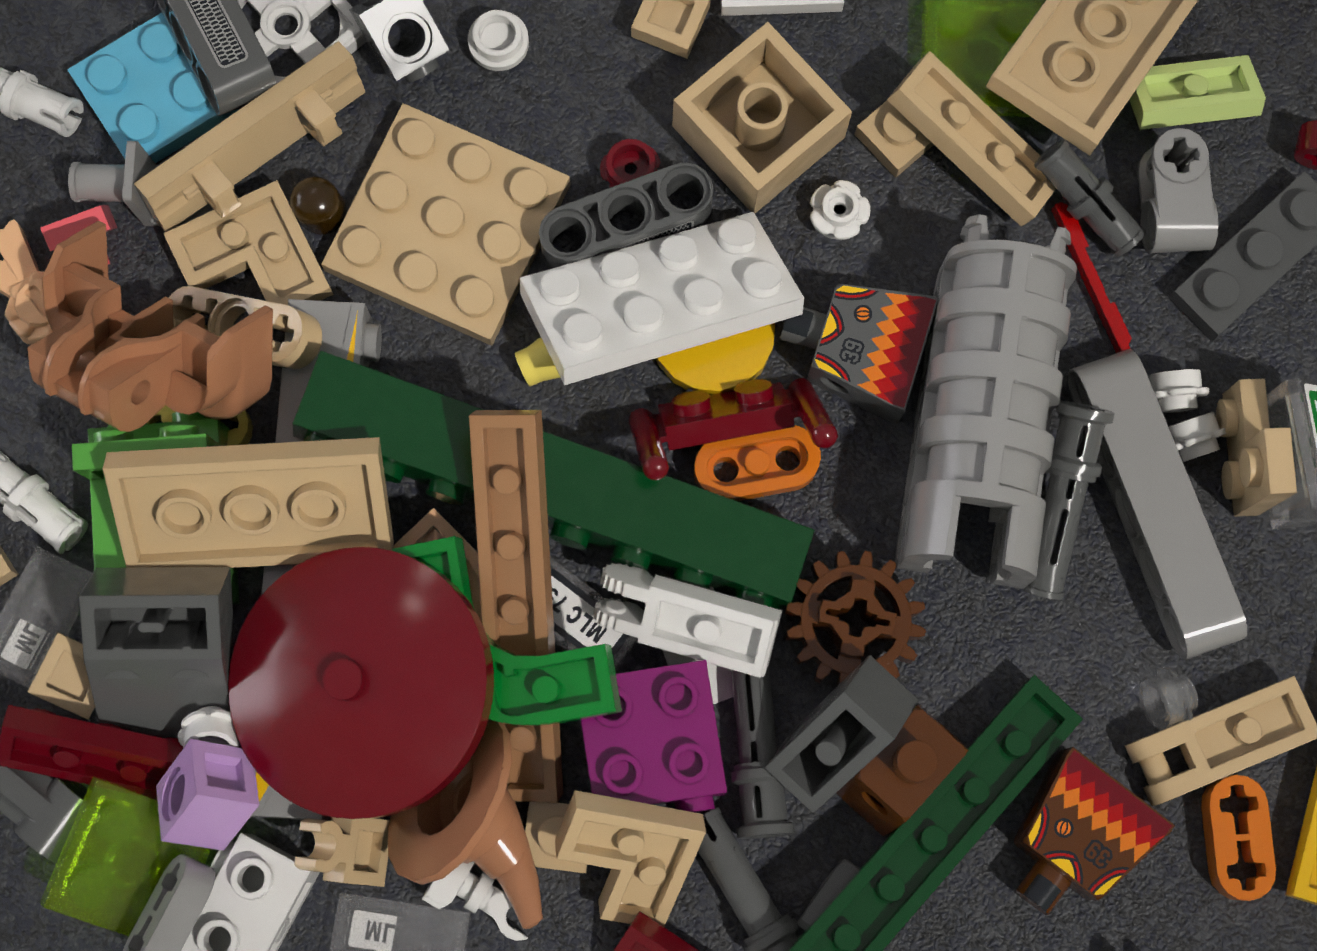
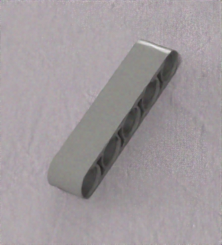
M1127 349L1069 369L1068 383L1075 403L1090 405L1115 413L1113 423L1105 425L1097 462L1102 466L1101 472L1174 651L1181 659L1187 660L1245 639L1247 636V624L1244 612L1140 358L1132 349Z

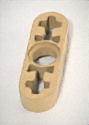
M193 286L181 287L169 297L173 300L174 327L181 324L185 319L187 320L192 317L193 313L203 312L210 315L208 326L205 325V329L219 337L233 326L236 319L242 313L248 312L250 315L264 305L272 308L273 329L294 333L291 342L280 343L273 340L272 365L288 369H300L310 364L320 350L322 329L317 319L289 305Z

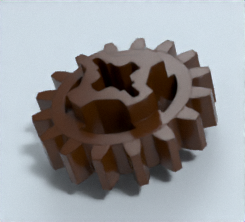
M841 551L837 552L834 560V569L831 571L819 560L812 565L811 571L816 580L814 584L806 580H798L795 591L804 599L803 603L794 602L786 605L784 614L799 619V625L787 630L785 637L787 641L803 642L804 648L795 658L798 665L807 663L812 659L819 665L813 679L816 682H821L829 673L838 675V686L860 665L864 648L873 641L893 642L888 651L876 659V661L895 678L900 676L898 668L894 663L895 659L909 664L915 661L918 655L907 645L908 640L922 639L926 634V629L912 624L911 617L921 613L925 609V604L918 601L908 602L905 595L911 590L915 582L912 578L896 583L891 578L896 567L894 561H888L878 570L872 567V553L864 551L857 565H850L846 553ZM849 580L846 594L838 600L817 601L819 595L831 585ZM875 587L888 597L895 613L883 609L874 596ZM852 607L861 609L860 618L863 621L870 622V626L864 627L857 637L849 635L848 623L839 621V617L845 616ZM814 630L827 633L836 646L835 658L823 649L815 636Z

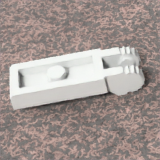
M612 563L611 565L606 564V567H603L600 582L603 588L614 592V594L619 593L621 596L645 602L646 606L645 610H643L637 604L627 601L622 602L620 599H599V602L595 604L593 619L596 620L595 623H599L600 626H604L606 629L611 628L616 632L638 638V643L700 661L706 660L707 663L755 677L765 676L782 610L663 576L655 575L653 577L645 569L634 566L629 567L627 564Z

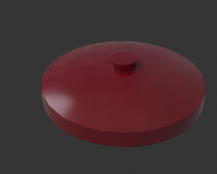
M372 547L342 548L309 558L284 573L268 587L247 615L238 634L230 662L228 692L231 718L240 745L251 765L262 779L284 798L306 810L334 818H379L409 810L427 801L444 789L466 766L484 734L490 716L494 690V668L491 648L478 614L465 595L445 575L415 558L395 551Z

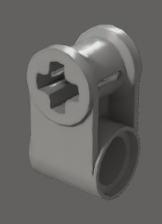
M1176 128L1168 130L1157 139L1152 148L1142 155L1137 166L1141 202L1140 226H1143L1146 230L1142 238L1144 249L1148 254L1212 250L1216 245L1219 225L1217 207L1212 193L1207 145L1199 134L1190 129ZM1165 156H1168L1169 162L1164 161ZM1176 166H1180L1181 171L1179 173Z

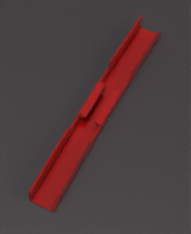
M1061 202L1055 204L1051 209L1058 226L1066 228L1070 232L1071 245H1067L1077 265V269L1115 352L1118 353L1130 349L1131 336L1115 302L1110 303L1104 291L1103 284L1085 249L1089 247V244L1078 220H1075L1067 211L1068 205Z

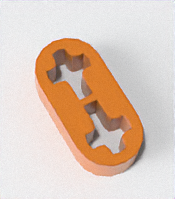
M1230 775L1210 783L1202 795L1201 811L1208 873L1212 885L1221 895L1232 900L1252 901L1262 898L1267 894L1275 882L1276 864L1269 805L1265 791L1258 782L1248 776ZM1230 786L1234 787L1237 797L1247 798L1249 802V811L1240 812L1238 815L1240 834H1236L1232 813L1221 812L1220 799L1230 797ZM1237 841H1241L1244 862L1249 864L1255 863L1257 869L1256 876L1246 879V889L1242 890V884L1239 879L1229 878L1227 874V866L1238 863Z

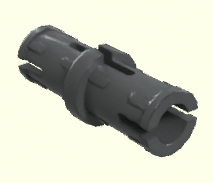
M1061 139L1052 145L1035 162L1034 167L1038 171L1040 170L1070 203L1067 211L1075 220L1083 218L1111 249L1110 252L1114 256L1120 257L1144 237L1146 230L1143 226H1140L1111 194L1114 188L1105 177L1098 179L1069 147V143L1065 139Z

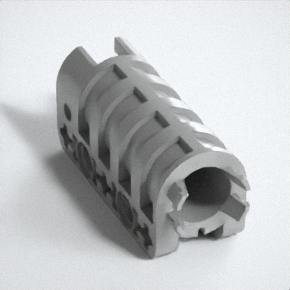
M978 214L966 219L960 234V238L964 243L957 244L948 251L939 269L933 296L939 299L925 346L896 546L895 568L929 573L932 569L933 560H950L954 553L960 503L990 507L988 522H995L989 569L990 583L1024 589L1037 576L1046 502L1041 498L1044 473L1051 467L1054 437L1049 433L1052 411L1060 402L1063 375L1058 370L1060 350L1068 340L1071 312L1066 307L1068 289L1076 279L1077 265L1070 257L1065 255L1066 244L1071 245V235L1066 228L1057 227L1050 245L1045 247L1019 241L990 240L987 215Z

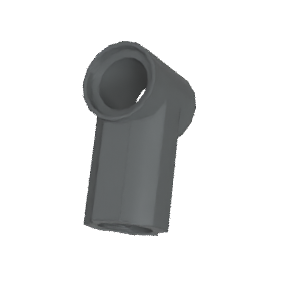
M0 766V811L16 824L13 827L14 832L28 846L46 859L60 864L104 810L92 797L69 780Z

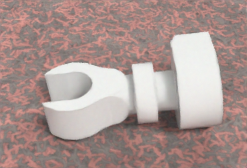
M474 862L462 863L445 878L431 882L422 897V900L441 909L452 903L457 895L466 901L463 906L465 909L474 914L478 909H481L493 917L500 931L507 938L515 941L528 939L525 934L507 923L506 915L512 905L505 892L492 885L495 879H490L484 872L480 877L470 872Z

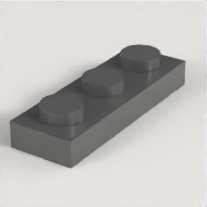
M1304 171L1168 297L1211 341L1215 340L1317 245V182Z

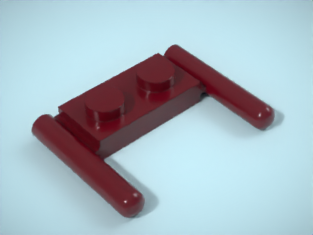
M805 378L795 379L787 390H784L781 382L771 383L764 379H754L739 383L735 386L734 391L709 395V393L704 391H689L675 396L670 403L659 404V414L652 415L649 410L638 408L629 416V425L643 473L651 480H660L668 473L669 465L662 446L664 442L667 443L669 450L760 434L795 427L794 418L796 417L801 418L813 443L819 448L831 447L835 444L838 437L837 430L814 387Z

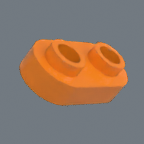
M796 425L791 428L707 443L702 446L696 456L694 478L699 488L734 501L792 492L802 489L813 480L820 465L821 451L813 443L808 431ZM782 451H790L797 456L799 466L794 470H783L777 465L776 456ZM722 462L731 463L737 470V477L730 482H722L715 477L714 467Z

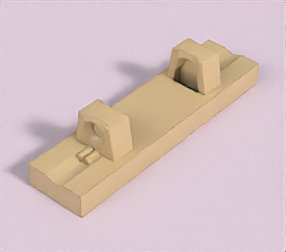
M337 41L134 183L152 217L165 232L170 231L207 204L221 218H224L242 205L233 189L234 185L307 133H310L323 147L340 136L342 130L335 120L336 113L366 93L352 54Z

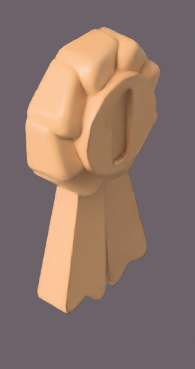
M13 219L8 222L4 229H0V253L4 258L3 261L0 260V293L9 298L5 310V317L9 321V325L24 343L32 345L53 332L44 309L42 289L44 271H40L24 230Z

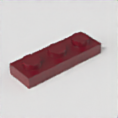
M8 705L0 734V766L157 799L156 785L183 750V746L178 738H160L123 730L109 723L95 724L59 716L45 709H26L13 705Z

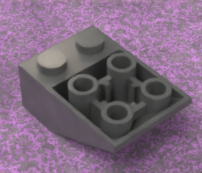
M231 567L96 568L80 593L79 602L84 663L99 723H109L123 730L160 738H178V732L183 729L181 722L188 714L207 706L221 707L230 712L228 680L234 649Z

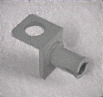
M127 141L125 164L71 163L68 174L70 198L75 203H81L82 201L124 202L144 226H160L152 217L134 185L136 181L159 165L155 164L138 141ZM207 204L176 227L214 209Z

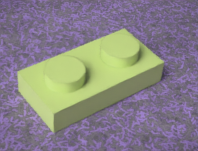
M1249 55L1152 66L1129 100L1139 128L1143 130L1261 116L1266 97Z

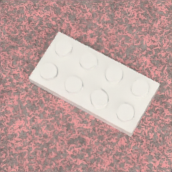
M754 212L520 277L521 297L564 385L803 314L804 296Z

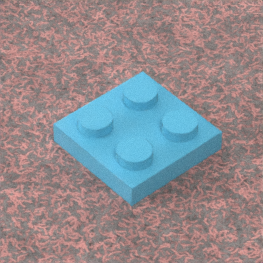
M163 13L158 14L67 69L124 158L127 141H138L151 159L157 163L205 134L239 110L238 108L221 116L215 113Z

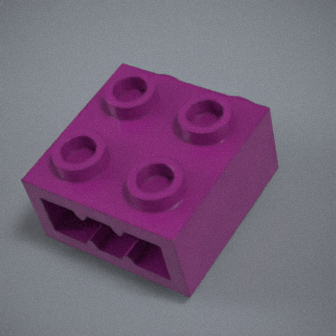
M706 660L616 674L622 712L581 719L592 794L651 805L674 803L675 809L694 813L715 809L713 797L725 795L727 787Z

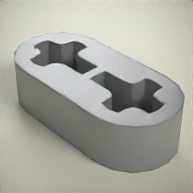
M185 854L175 857L159 879L128 937L123 951H181L211 894L215 881L214 869Z

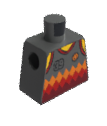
M839 284L835 287L827 314L803 307L802 315L785 320L780 340L816 350L807 380L812 384L888 422L898 424L906 410L939 298L916 293Z

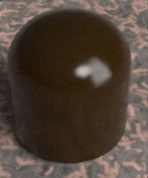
M319 176L307 177L295 185L290 196L292 212L302 226L311 233L319 235L329 234L341 226L346 216L345 200L335 185L326 178Z

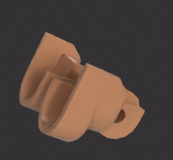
M97 221L56 245L42 277L44 309L53 332L28 347L29 369L32 379L37 385L45 389L46 394L49 396L55 395L79 408L82 414H90L119 431L131 432L145 425L165 405L175 412L187 415L198 412L202 416L214 420H225L236 417L269 392L272 381V308L264 305L227 329L220 337L205 329V316L196 313L187 320L185 319L181 324L174 327L173 300L166 296L133 316L122 310L121 285L109 280L105 223Z

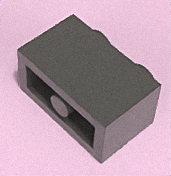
M869 655L791 730L765 769L812 813H815L896 738L919 700Z

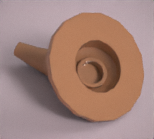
M488 719L484 734L474 754L454 780L427 801L409 810L391 815L388 825V856L397 875L420 885L445 878L462 863L474 862L490 879L497 878L510 900L522 928L530 929L543 919L539 878L517 806L507 789L512 764L510 733L503 723Z

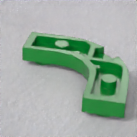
M453 536L392 549V551L415 558L445 575L459 588L473 606L462 538ZM486 633L491 648L494 668V690L489 716L490 720L513 725L542 726L622 712L611 645L600 644L542 656H519L499 647Z

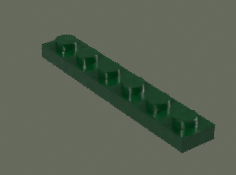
M1033 675L967 747L969 751L918 810L904 824L891 833L788 951H883L1073 732L1083 718L1037 676Z

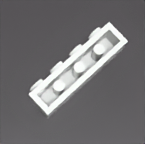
M240 833L236 842L231 841L224 851L219 850L210 866L214 869L216 878L213 889L181 951H278L320 872L300 870L294 865L295 857L253 834Z

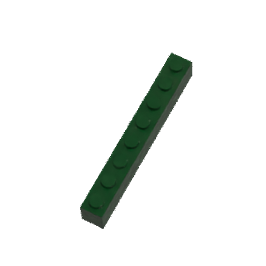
M320 350L292 423L293 437L303 441L380 437L385 481L401 483L403 476L427 484L426 493L446 503L462 506L465 498L474 501L469 415L476 410L484 409ZM543 431L548 528L551 529L549 535L551 539L563 545L582 550L587 548L589 542L613 551L610 559L616 563L627 564L629 567L634 566L646 571L650 564L672 572L673 580L708 590L711 586L731 593L736 598L778 610L792 602L815 531L814 529L668 476L660 480L648 479L644 475L641 466Z

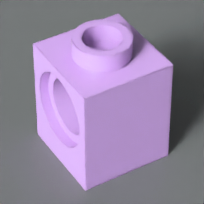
M190 739L156 785L161 841L224 851L260 805L255 769L243 749L234 746Z

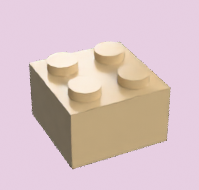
M767 22L673 100L672 127L740 201L755 214L845 138L852 111L773 26Z

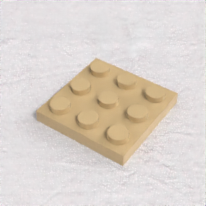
M402 103L321 265L327 273L493 346L520 290V277L527 276L541 247L539 237L541 221L547 213L561 206L571 185L570 176Z

